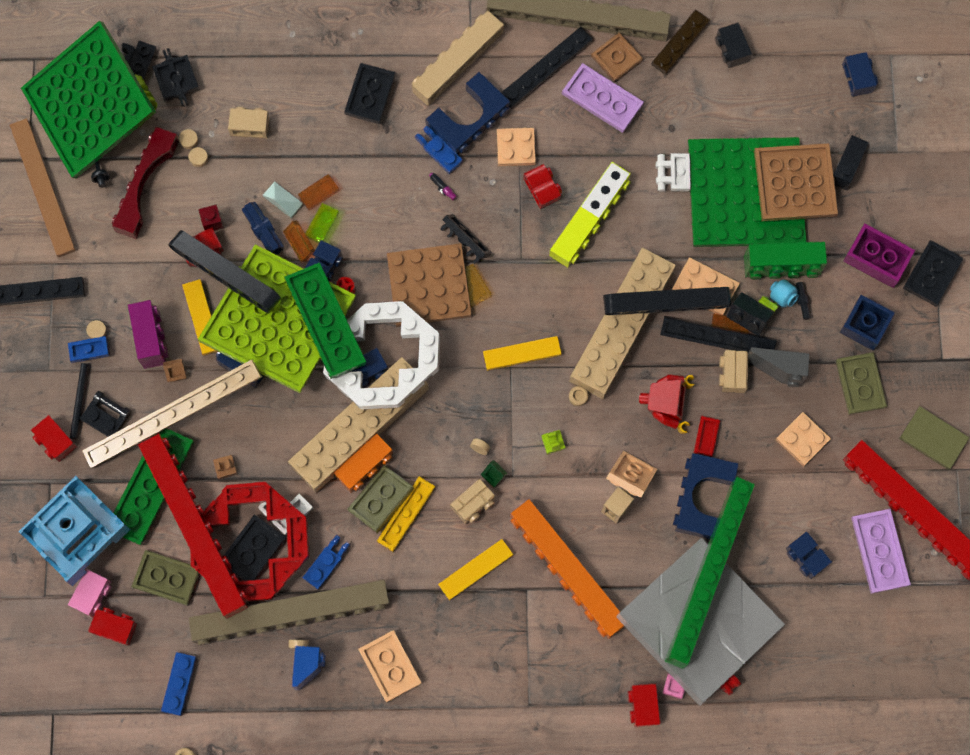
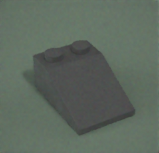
M751 347L748 353V363L777 381L787 384L789 387H799L808 377L809 354Z

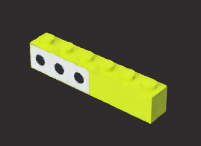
M611 162L550 249V257L567 268L571 263H576L580 256L578 253L581 248L585 249L590 242L588 238L591 234L595 235L600 228V221L608 217L611 205L617 204L621 197L619 195L620 192L626 190L630 185L631 181L629 178L631 173Z

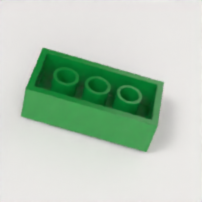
M825 242L749 244L744 254L745 278L750 277L752 280H758L762 277L778 279L781 276H788L791 279L798 278L799 276L815 278L822 273L827 264Z

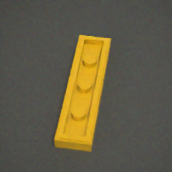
M200 279L182 284L197 338H199L211 318ZM199 342L203 356L218 352Z
M555 336L483 351L486 370L489 371L561 356L558 337Z
M420 476L413 485L414 490L397 509L377 539L379 544L394 552L436 488Z
M501 539L444 579L438 586L450 601L511 558L513 553L503 539Z

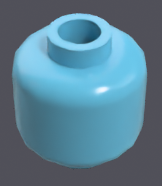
M787 280L775 281L770 287V298L783 308L793 306L799 298L797 287Z

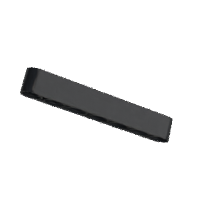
M180 230L169 242L168 246L175 253L269 314L281 300L280 295L273 289L183 230Z
M730 287L603 295L605 315L721 309L732 306Z

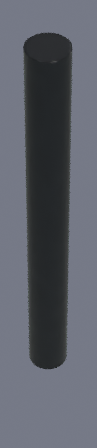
M81 363L70 439L78 438L88 372V364Z

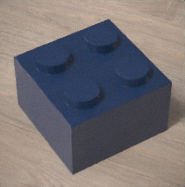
M860 295L839 333L874 350L895 312Z

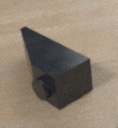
M851 135L833 174L835 186L847 191L869 142Z

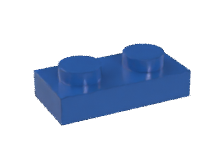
M106 336L68 343L71 363L110 356Z

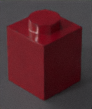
M217 204L198 209L204 230L213 228L214 231L224 229Z

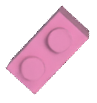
M86 569L87 573L80 580L68 605L93 617L96 609H101L103 597L109 594L111 581Z

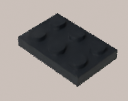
M360 63L344 115L380 124L396 73Z
M930 240L903 289L936 307L964 258Z
M254 514L223 557L226 556L231 563L232 572L242 580H255L267 565L269 559L273 557L285 541L286 537Z

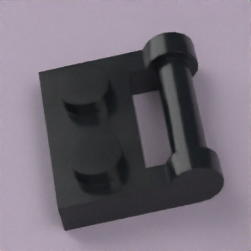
M97 391L93 400L80 417V420L109 437L122 428L130 416L131 410L127 407L123 408L105 397L101 391ZM102 403L120 414V417L117 420L97 406Z

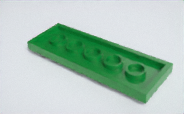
M320 262L285 276L284 280L330 379L366 365V360Z
M165 429L157 434H160L162 438L166 437L171 445L169 451L171 455H176L180 463L177 465L180 471L194 441L170 429ZM142 456L113 512L130 529L122 538L142 546L165 501L144 456Z

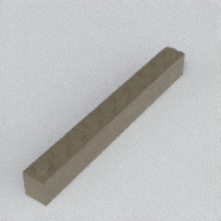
M488 0L486 12L489 11L493 16L577 29L581 26L584 30L618 34L620 32L624 36L664 42L667 39L671 15L664 11L654 12L648 11L645 8L634 9L625 5L613 6L610 3L600 4L594 3L591 0Z
M385 580L250 605L247 609L228 619L222 615L221 611L188 617L192 641L198 643V645H206L210 643L209 640L227 641L230 636L237 635V638L249 636L250 632L257 631V634L269 632L268 629L271 628L284 630L288 628V625L304 626L308 624L307 621L315 620L316 623L325 622L328 617L335 616V619L347 617L348 613L353 612L355 615L367 613L366 610L369 609L382 611L386 609V606H389V599Z

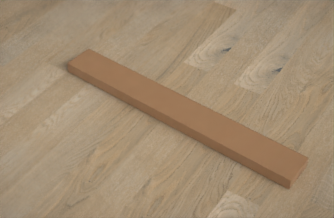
M28 119L9 124L57 257L75 252L74 244Z

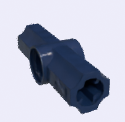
M255 201L246 204L241 210L250 223V227L257 239L261 240L269 252L275 255L281 253L284 246L276 235L270 220L263 215Z

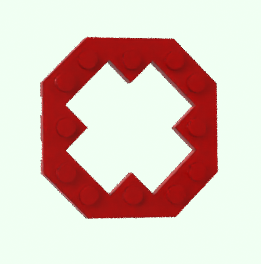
M266 482L226 485L221 491L222 493L204 510L205 515L202 517L205 523L209 521L211 526L230 525V505L266 502L267 521L286 520L288 557L269 559V579L239 581L240 584L237 585L240 592L242 590L245 592L249 600L247 602L272 600L309 558L307 517ZM190 550L191 567L203 576ZM230 566L228 568L232 574V567Z

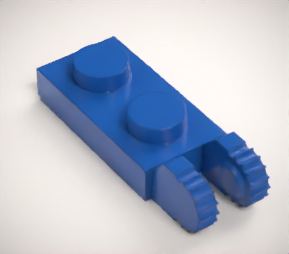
M425 126L423 128L424 132L432 140L427 143L425 138L419 133L415 135L416 140L450 174L463 160L428 126Z
M338 535L333 538L328 547L324 548L302 577L317 590L321 588L350 546L346 542L342 545L338 554L333 552V548L339 543L341 538Z

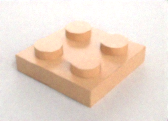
M534 128L497 129L498 166L535 165Z
M802 412L776 438V441L804 467L831 438Z

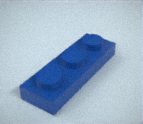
M176 652L161 712L182 716L196 656Z

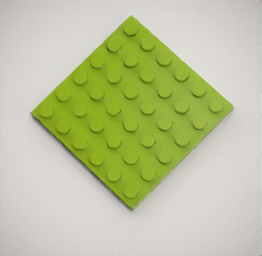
M255 244L241 269L277 292L281 300L268 314L228 288L200 334L198 342L241 364L254 360L261 374L301 393L321 359L284 280L285 276L300 271L303 268ZM329 282L345 316L356 295Z

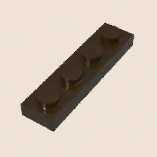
M695 9L652 61L651 65L664 75H667L709 24L710 19Z

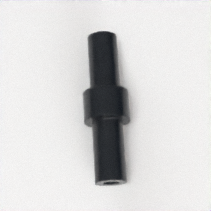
M803 282L796 283L799 295L797 300L798 306H801L803 320L811 319L808 304H810L809 298L805 294Z

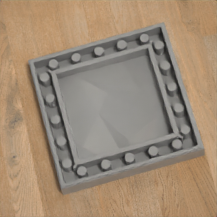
M702 538L616 616L699 706L785 625L750 587L725 564L688 665L681 669L664 661L708 546Z

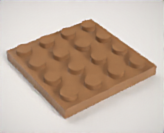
M829 143L754 149L762 221L836 217L838 215Z
M461 243L387 253L393 302L403 301L427 323L471 317ZM395 322L396 327L401 326V322Z

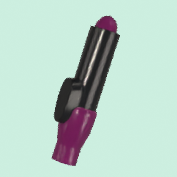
M435 173L429 174L430 179L438 186V190L444 196H448L452 201L457 198L452 189Z

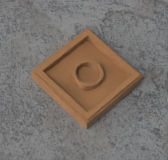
M620 32L591 53V57L614 82L643 61V58Z

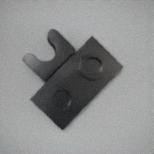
M140 40L136 48L122 43V52L127 54L124 58L134 75H139L145 80L156 51V46Z

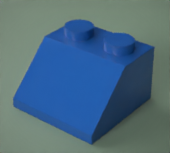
M295 646L292 687L295 690H301L321 672V667H325L326 655H324L320 647Z

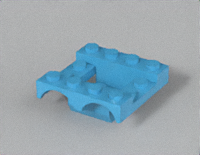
M75 476L18 532L36 548L40 555L60 573L67 583L73 586L87 573L84 569L112 542L116 544L130 529ZM66 520H71L70 526L63 529V523ZM96 524L98 527L69 554L67 551Z

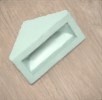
M275 181L263 194L264 198L290 218L303 206L301 201Z

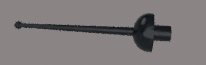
M99 161L95 163L96 170L91 175V181L98 183L99 187L103 188L106 186V181L110 179L108 171L100 168Z

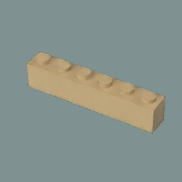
M489 11L484 15H479L472 27H467L463 35L459 39H455L451 43L450 48L438 56V60L434 64H429L425 72L413 80L412 92L429 106L504 32V24Z

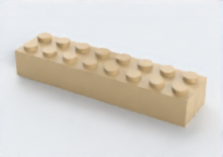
M642 248L617 293L662 291L673 274L676 265ZM650 313L604 315L572 372L569 382L581 386L593 395L604 399Z
M401 357L368 388L398 387L399 369H411L412 367ZM424 381L425 384L414 394H410L399 408L360 409L352 402L288 461L290 467L317 493L335 477L334 472L376 433L380 435L429 390L428 383Z

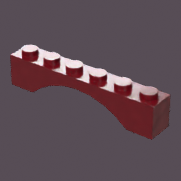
M158 127L155 128L154 132L150 133L148 138L149 144L147 148L143 149L141 162L134 169V178L128 183L126 196L121 199L118 214H115L112 219V227L115 232L133 239H137L144 223L140 209L144 185L159 165L173 157L179 143L176 133Z

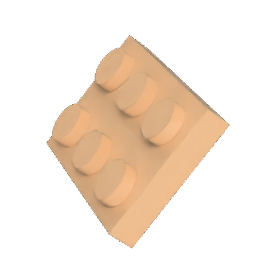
M689 257L672 290L730 287L732 299L740 283ZM726 308L707 310L722 317Z
M623 451L606 479L610 480L613 485L628 490L631 495L641 498L657 469Z
M394 630L359 648L386 703L422 684Z

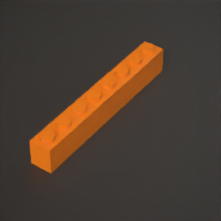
M530 499L515 509L510 515L512 525L516 529H521L524 533L522 535L524 540L529 545L533 544L536 548L534 551L541 560L545 559L549 564L547 565L548 570L553 575L557 574L561 579L559 581L560 585L566 591L569 589L573 594L572 600L577 606L581 605L585 609L584 614L590 622L594 620L598 625L596 629L603 638L606 636L610 639L624 627L616 617L620 611Z

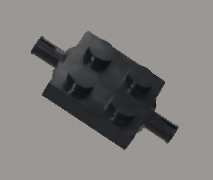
M164 49L162 52L165 60L160 64L152 66L163 99L167 101L179 98L182 107H185L183 100L186 106H188L189 103L186 95L199 90L187 55L179 58L172 57L170 49Z

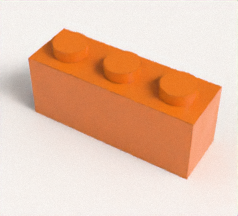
M376 433L334 472V475L350 493L354 490L358 491L364 485L363 481L366 478H372L378 472L377 468L380 465H386L393 458L391 456L393 450Z

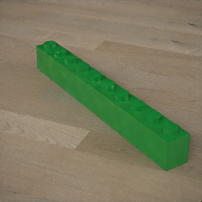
M736 477L730 485L664 660L681 669L688 665L755 486L751 482Z

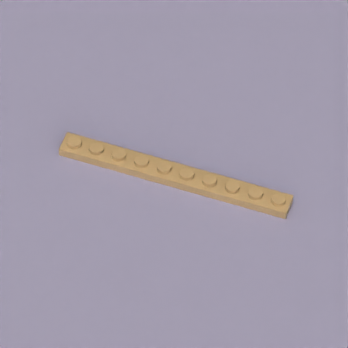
M250 360L86 448L82 452L90 468H94L258 380L262 376L254 360Z

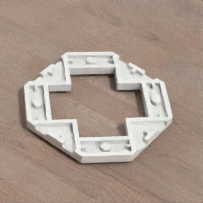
M403 301L366 303L347 320L356 341H365L366 324L401 322L402 339L420 338L418 368L399 369L398 387L362 388L363 374L361 371L347 372L330 379L324 366L323 374L360 409L399 408L410 394H414L425 384L424 381L439 371V332Z

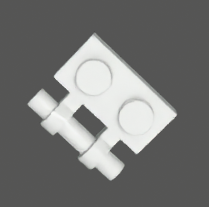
M664 154L657 155L656 169H658V177H656V184L658 185V191H665L666 184H671V191H690V154H671L670 160H665ZM666 168H670L671 176H665Z

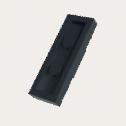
M454 214L446 215L442 219L446 224H443L440 230L445 231L448 227L450 229V233L447 235L448 238L456 235L462 245L469 246L472 250H469L466 256L470 257L474 253L476 255V259L473 261L474 264L479 263L481 259L488 258L492 254Z

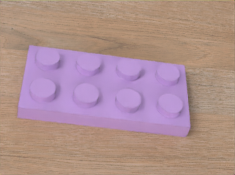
M583 63L562 91V95L622 133L644 104L643 101Z
M891 509L851 517L871 594L910 586Z

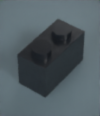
M739 22L719 28L715 42L722 50L723 62L727 63L729 68L750 62L752 53Z
M741 292L733 302L726 317L760 336L768 325L774 311Z

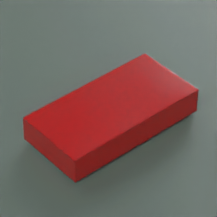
M705 416L700 417L693 453L713 457L720 420Z

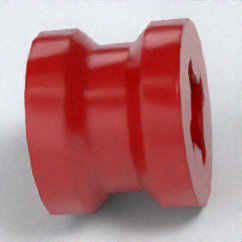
M342 277L336 282L337 286L355 294V285L351 278Z
M732 675L720 688L730 696L733 693V689L739 687L741 683Z

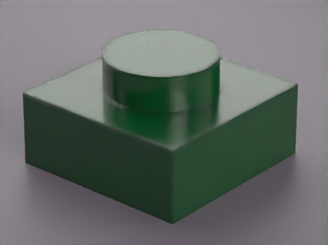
M493 460L480 475L495 488L507 475V472Z

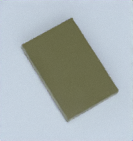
M874 352L835 360L848 415L885 409L887 407Z
M920 406L899 437L900 440L947 470L952 467L970 438Z
M384 465L347 510L374 532L378 533L411 494L414 487Z
M145 550L132 588L188 606L200 573L191 567L190 564Z

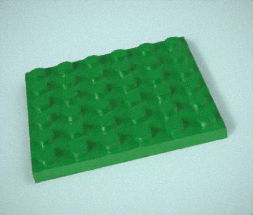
M98 21L21 87L22 92L71 178L75 179L156 113L102 21Z
M799 137L688 139L693 247L748 246L749 244L806 242L805 219L762 221L754 157L755 148L800 145Z

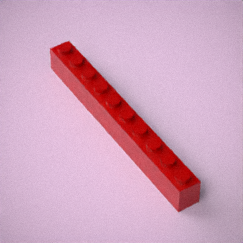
M157 434L138 444L222 615L228 619L247 609L246 602L249 600L243 590L240 592L237 586L240 582L235 573L231 574L228 568L231 564L226 556H222L220 542L218 539H213L211 535L214 532L209 521L205 523L202 517L205 513L200 504L196 505L194 499L197 497L192 488L188 489L185 483L188 479L184 471H179L177 465L180 463L175 454L171 455L169 451L171 445L166 437L162 438L160 434Z
M861 440L843 458L845 466L849 470L855 471L864 484H869L878 497L884 498L893 511H898L908 525H913L922 538H927L937 552H942L947 557L946 560L952 566H957L962 571L961 574L970 580V540Z

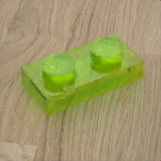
M322 203L304 234L305 237L317 243L321 240L324 241L339 215V211Z

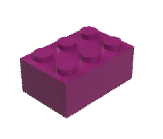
M864 223L843 262L894 288L915 250Z
M151 300L128 304L138 361L144 369L163 365V362H166V358H169L167 347L162 341L165 340V334L159 323L162 322V317L157 305H153Z

